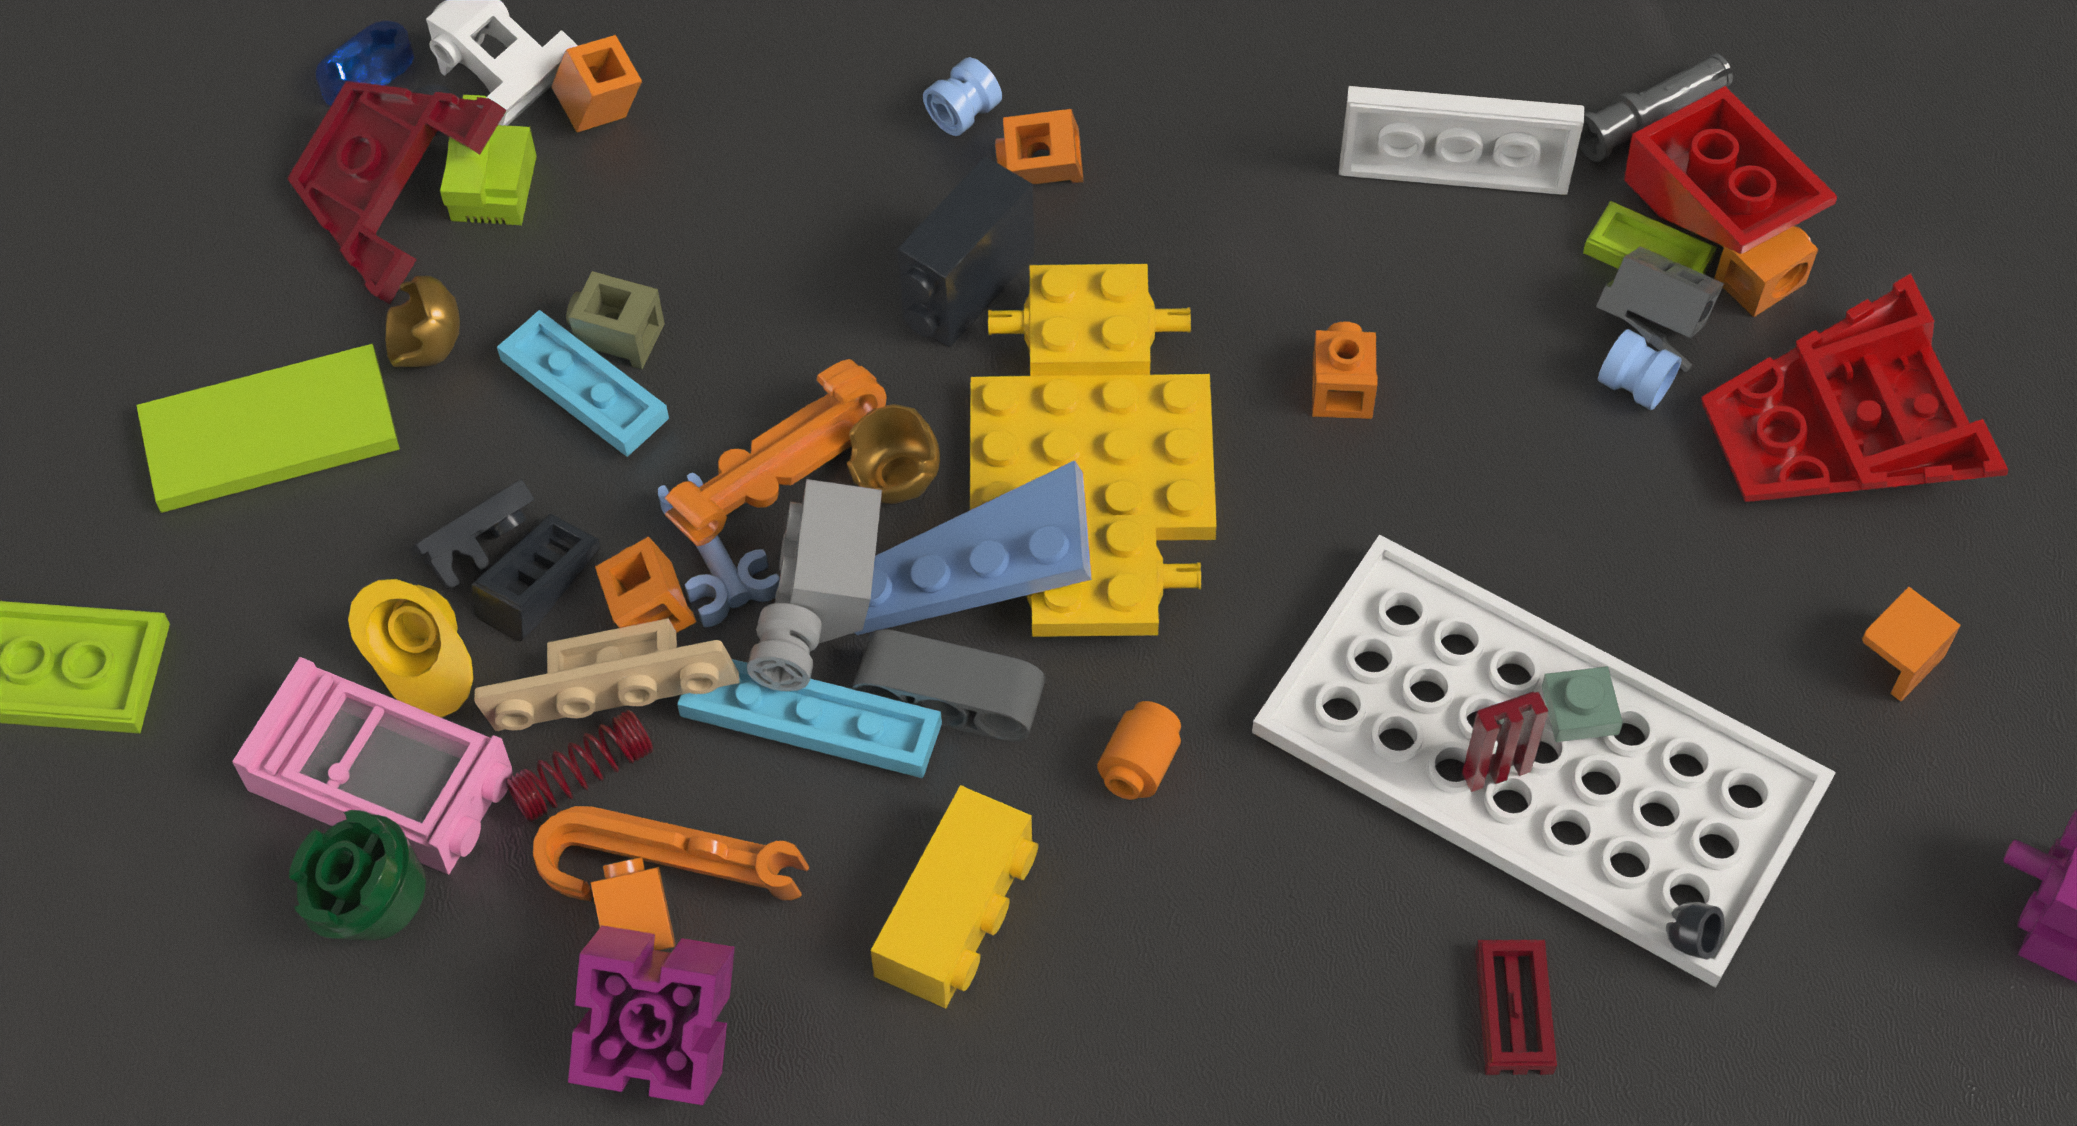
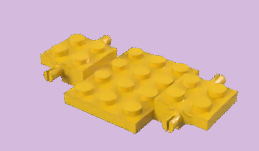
M1147 264L1029 265L1030 293L1024 303V310H988V334H1024V340L1030 350V376L971 377L970 510L1075 460L1083 472L1092 580L1026 595L1032 608V637L1158 635V605L1163 596V589H1201V563L1163 564V557L1156 545V541L1216 540L1210 374L1150 375V347L1154 341L1155 332L1190 333V307L1155 309L1154 302L1148 292Z

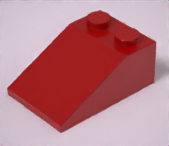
M1726 86L1633 133L1631 137L1624 179L1626 183L1659 217L1739 254H1743L1836 204L1837 195Z

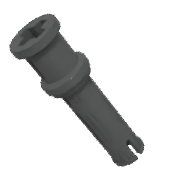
M1714 53L1706 57L1705 60L1639 94L1624 92L1615 96L1610 106L1596 113L1585 112L1578 147L1592 161L1599 162L1608 158L1613 148L1626 141H1631L1633 133L1724 86H1730L1733 80L1732 73H1726L1720 77L1716 76L1721 71L1730 68L1729 63L1723 56Z

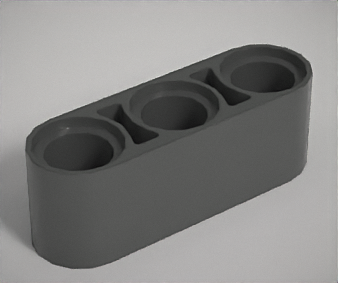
M881 629L870 633L852 689L941 711V726L1015 742L1028 738L1046 678L1038 667L1017 658L895 630Z

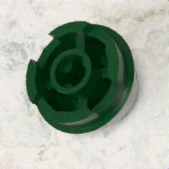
M348 810L343 812L347 818L346 820L336 823L324 834L314 829L297 850L289 872V878L297 883V900L299 905L294 906V908L304 918L310 929L320 936L332 939L383 940L402 930L416 914L424 897L426 886L425 872L407 837L396 822L382 815L370 814L361 810Z

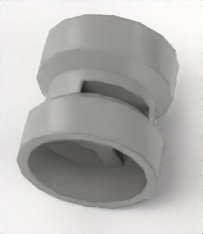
M770 604L764 607L760 613L756 628L760 642L755 644L750 651L747 672L754 681L770 689L786 692L798 691L805 688L810 682L813 659L809 654L819 644L822 621L815 613L795 604Z

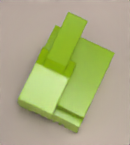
M463 95V99L476 100L477 97L486 98V96ZM498 125L480 155L449 138L447 161L440 193L444 206H447L451 221L467 222L469 218L472 223H474L475 219H477L478 223H481L482 219H484V223H488L491 220V223L495 224L496 220H498V223L502 224L503 220H505L506 225L522 226L537 157L530 127Z

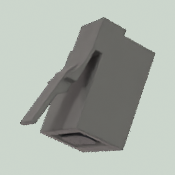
M1640 246L1624 257L1615 279L1605 285L1596 307L1624 319L1635 327L1642 337L1659 351L1666 349L1681 357L1680 368L1687 372L1692 364L1669 345L1666 334L1662 333L1660 328L1649 320L1691 338L1706 325L1724 283Z

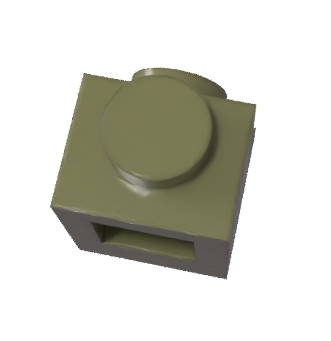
M593 271L582 292L576 291L571 297L566 313L567 324L571 326L572 333L576 338L593 350L629 359L631 367L643 369L665 324L658 289Z

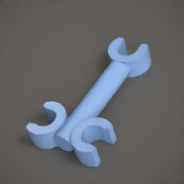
M692 472L687 475L688 481L695 483L698 487L703 485L702 480L695 473ZM665 485L658 487L659 502L664 515L673 508L665 500L669 493ZM718 535L709 543L703 546H696L712 575H697L691 578L685 584V590L690 603L706 596L715 598L712 603L698 609L703 627H712L721 623L727 617L730 607H740L750 599L763 602L770 601L776 597L780 580L778 574L771 575L762 580L752 578L757 572L768 568L767 556L763 549L746 553L740 559L736 568Z

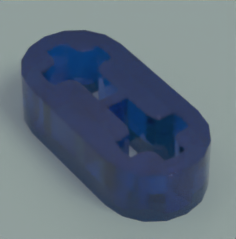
M375 22L326 56L318 64L315 71L316 80L325 102L329 105L333 104L345 81L386 86L405 72L412 64L414 58L408 32L397 22Z

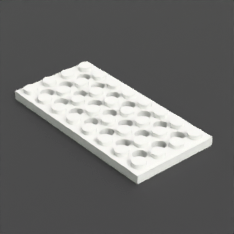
M1381 535L1377 537L1254 719L1252 728L1253 734L1715 988L1836 773ZM1404 605L1415 610L1420 619L1411 625H1399L1387 617L1386 611L1393 606ZM1451 634L1463 635L1472 641L1475 649L1465 655L1453 654L1444 648L1441 640ZM1373 651L1383 655L1387 659L1389 666L1380 672H1368L1361 669L1356 664L1354 658L1360 653ZM1505 664H1518L1529 672L1531 680L1521 685L1510 684L1499 676L1497 669ZM1608 666L1623 723L1638 727L1643 732L1646 740L1642 744L1635 746L1619 742L1614 735L1555 742L1549 715H1547L1540 741L1550 744L1556 750L1559 758L1554 762L1541 764L1534 761L1531 772L1521 776L1518 775L1513 765L1510 768L1507 781L1495 784L1491 775L1487 774L1484 788L1474 792L1470 791L1465 780L1460 782L1448 781L1439 775L1435 767L1440 761L1445 759H1456L1465 763L1473 730L1466 718L1469 714L1533 691L1534 693L1539 692L1545 703L1542 682L1546 673ZM1420 681H1430L1439 685L1444 691L1445 696L1436 702H1424L1412 694L1410 687ZM1342 698L1353 703L1358 713L1350 719L1337 720L1330 717L1324 711L1323 705L1331 699ZM1387 729H1401L1412 737L1414 744L1406 750H1391L1382 744L1379 735ZM1497 741L1495 742L1492 754H1495L1498 744ZM1677 754L1691 755L1701 763L1704 772L1694 777L1681 775L1673 769L1669 758ZM1589 772L1604 773L1614 781L1616 790L1607 795L1592 793L1584 786L1581 777ZM1735 785L1750 786L1760 794L1763 804L1755 808L1742 807L1732 800L1728 789ZM1502 790L1516 791L1526 799L1528 808L1520 813L1505 812L1495 804L1493 796ZM1648 803L1662 804L1672 812L1675 822L1664 827L1652 825L1643 818L1640 807ZM1560 821L1574 822L1584 830L1587 839L1578 845H1567L1555 838L1551 827ZM1708 834L1720 835L1731 843L1734 854L1728 858H1714L1702 849L1699 839ZM1618 853L1633 854L1644 864L1645 873L1638 877H1625L1614 870L1610 858ZM1689 885L1696 888L1702 894L1705 904L1719 907L1724 914L1725 929L1721 945L1716 954L1708 960L1686 955L1675 949L1669 942L1666 924L1676 922L1671 912L1674 908L1678 907L1670 895V889L1674 886Z

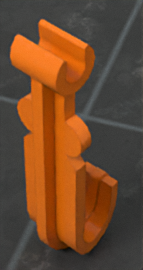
M851 359L842 360L817 375L816 381L823 386V389L828 394L808 404L752 440L751 454L741 449L725 451L718 461L719 475L702 486L698 487L691 481L678 484L665 497V500L673 506V508L665 513V516L696 546H703L712 541L722 531L726 523V515L744 503L758 508L772 505L778 498L779 484L793 485L851 447L849 432L853 425L871 410L886 406L887 396L885 390L877 383L876 377Z
M574 806L551 816L540 826L533 844V857L537 870L545 882L553 890L565 896L591 902L593 897L591 886L581 879L559 871V858L569 846H581L634 859L642 857L643 861L767 888L774 897L790 901L801 897V891L791 877L778 875L779 871L785 867H793L804 871L809 869V865L794 844L787 841H774L767 845H762L588 806Z

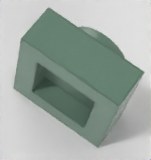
M1608 666L1546 673L1544 675L1542 690L1546 707L1549 711L1548 715L1555 742L1619 735L1623 721Z

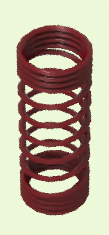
M627 709L626 712H622L621 715L612 718V725L616 734L606 725L601 724L599 726L598 734L601 743L588 733H585L583 736L585 751L578 744L570 742L568 744V753L571 762L558 751H554L552 755L555 770L547 762L538 760L537 770L541 781L528 769L521 770L520 774L516 773L515 776H511V779L507 778V787L522 814L529 822L533 823L534 819L538 820V817H542L543 814L546 815L548 812L546 804L533 781L543 792L552 807L557 809L558 806L544 776L542 765L554 777L568 799H573V795L560 769L557 756L568 766L583 789L588 791L589 787L576 762L572 747L585 759L599 781L603 782L604 778L592 755L588 738L598 747L614 772H619V768L607 746L603 729L618 744L629 763L634 764V760L639 761L640 758L643 759L644 756H648V753L652 754V743L644 727L631 710Z

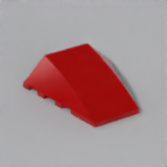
M1911 273L1893 283L1892 291L1872 303L1866 299L1846 311L1845 319L1819 333L1817 330H1814L1796 341V348L1775 360L1768 357L1701 397L1703 408L1745 502L2005 476L2008 474V468L1984 420L1981 419L1969 423L1932 348L1934 319Z

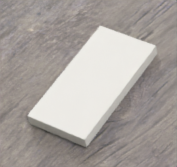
M1349 86L1339 175L1567 195L1584 123V106Z

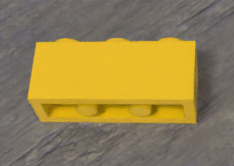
M960 785L870 950L875 978L945 1009L956 989L961 991L967 990L980 963L981 956L976 953V950L986 932L995 935L1001 927L1009 907L1010 899L1005 897L1015 877L1020 880L1025 879L1035 860L1038 844L1032 841V815Z

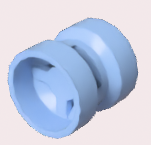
M971 57L964 58L953 67L949 79L937 80L923 93V102L932 120L942 130L953 136H960L973 125L975 115L978 113H988L1002 100L1001 88L992 72L980 61Z
M1627 329L1620 335L1609 351L1600 369L1598 381L1613 390L1624 388L1633 393L1636 403L1649 410H1653L1670 388L1682 360L1681 357L1666 349L1661 351L1653 350L1646 345L1644 337Z

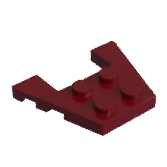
M346 81L287 179L321 226L327 229L341 247L340 252L348 263L355 267L365 279L366 283L364 285L369 292L390 304L417 259L378 237L376 232L391 210L404 185L437 132L446 135L480 155L507 110L495 101L484 97L470 100L458 98L450 93L435 92L434 95L412 93L407 88Z

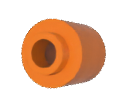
M1142 701L1137 703L1133 710L1126 711L1123 714L1097 764L1098 772L1104 779L1105 786L1113 794L1124 799L1134 800L1151 797L1156 793L1181 743L1179 735L1181 722L1171 710L1155 702Z

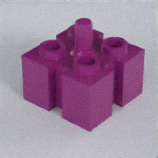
M2075 809L2061 838H2056L2048 854L2014 839L2008 847L2003 861L2018 870L2042 880L2038 891H2033L2017 923V927L2027 931L2018 955L2077 983V809Z
M602 925L579 956L575 1006L590 1009L573 1030L568 1083L622 1092L631 1077L650 1080V1097L703 1105L722 1074L727 1023L715 1020L730 998L735 947L681 938L670 953L653 950L655 934Z

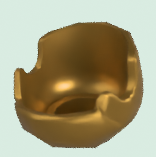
M416 276L411 282H405L400 285V289L410 295L409 300L402 305L391 307L387 312L385 340L387 357L393 367L436 365L444 361L459 335L460 318L455 297L440 280L432 276Z
M891 404L873 409L855 423L849 432L852 456L851 461L847 462V466L853 482L858 487L882 490L881 502L897 504L919 497L938 473L940 451L937 439L929 424L915 408Z

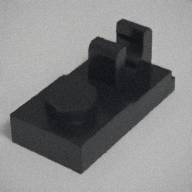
M520 479L419 541L409 551L415 560L421 557L425 564H429L445 588L452 589L460 584L451 568L453 561L452 552L457 553L458 556L467 557L477 572L488 566L489 561L475 538L490 530L494 538L497 539L527 520L521 509L535 499L523 480Z

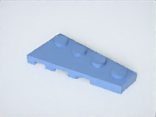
M1074 460L876 555L871 599L863 630L855 632V634H865L875 630L1092 580L1083 472Z

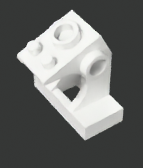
M446 0L440 3L426 19L432 39L429 45L437 58L440 72L445 76L453 67L461 63L475 73L491 93L486 98L495 101L507 110L498 125L508 126L549 89L566 49L578 46L561 30L546 45L541 47L509 17L508 10L501 0ZM485 34L497 38L507 47L496 59H493L480 46Z

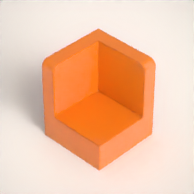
M1908 587L1865 631L1862 641L1901 671L1890 694L1899 701H1902L1945 657L1961 625L1912 588Z

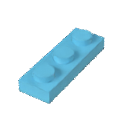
M540 310L497 346L500 360L627 457L669 419L666 404Z

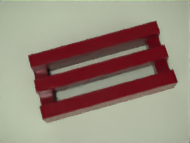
M1533 691L1478 710L1462 775L1471 792L1484 788L1487 774L1491 775L1495 784L1507 781L1510 768L1513 765L1519 776L1531 772L1549 712L1539 692L1534 693ZM1504 719L1503 724H1497L1496 721ZM1497 741L1498 744L1495 754H1492L1495 742Z
M1478 940L1475 952L1486 1075H1500L1501 1070H1513V1075H1527L1528 1070H1540V1075H1554L1557 1060L1545 940ZM1493 956H1503L1511 1052L1501 1051ZM1518 956H1529L1538 1052H1527Z

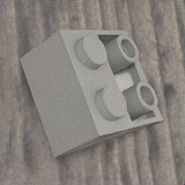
M806 479L802 503L790 502L786 531L783 536L779 562L781 573L775 603L795 604L815 613L822 621L819 643L863 630L871 599L882 490Z

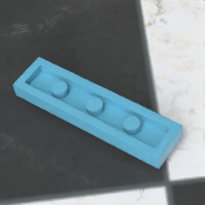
M734 659L732 661L739 671L740 683L718 687L706 694H682L677 704L681 717L919 778L924 777L942 725L941 711L810 679L808 685L798 691L773 690L762 686L750 677L747 672L746 662Z

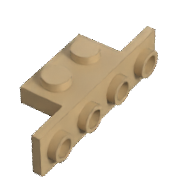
M669 618L548 642L547 674L478 687L475 689L474 701L495 731L505 729L523 730L535 723L565 717L584 718L596 711L626 705L645 706L657 699L687 693L706 694L718 687L738 684L740 681L739 671L721 641L713 640L677 648L676 630Z

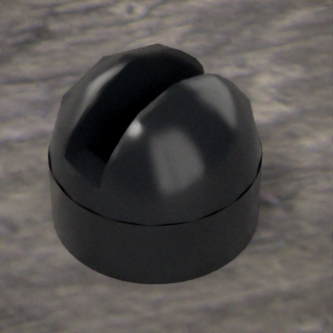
M1685 902L1674 908L1671 913L1676 922L1666 924L1667 936L1672 946L1689 956L1705 960L1712 958L1718 951L1724 935L1725 919L1722 910L1717 906L1701 902Z

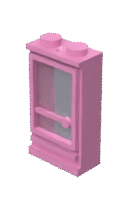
M299 657L232 761L249 792L333 826L340 821L346 820L347 818L343 812L348 810H361L390 818L400 826L422 864L448 875L459 857L467 856L474 848L479 838L482 818L492 802L497 803L504 797L508 790L506 780L507 778L511 779L513 774L512 766L501 738L494 735L492 738L346 680L317 668L314 662Z

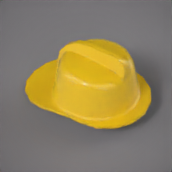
M398 579L377 580L363 587L351 602L348 617L351 637L391 694L398 701L440 718L457 711L469 697L473 682L471 657L463 640L457 633L455 612L447 599L433 589L421 585H413Z

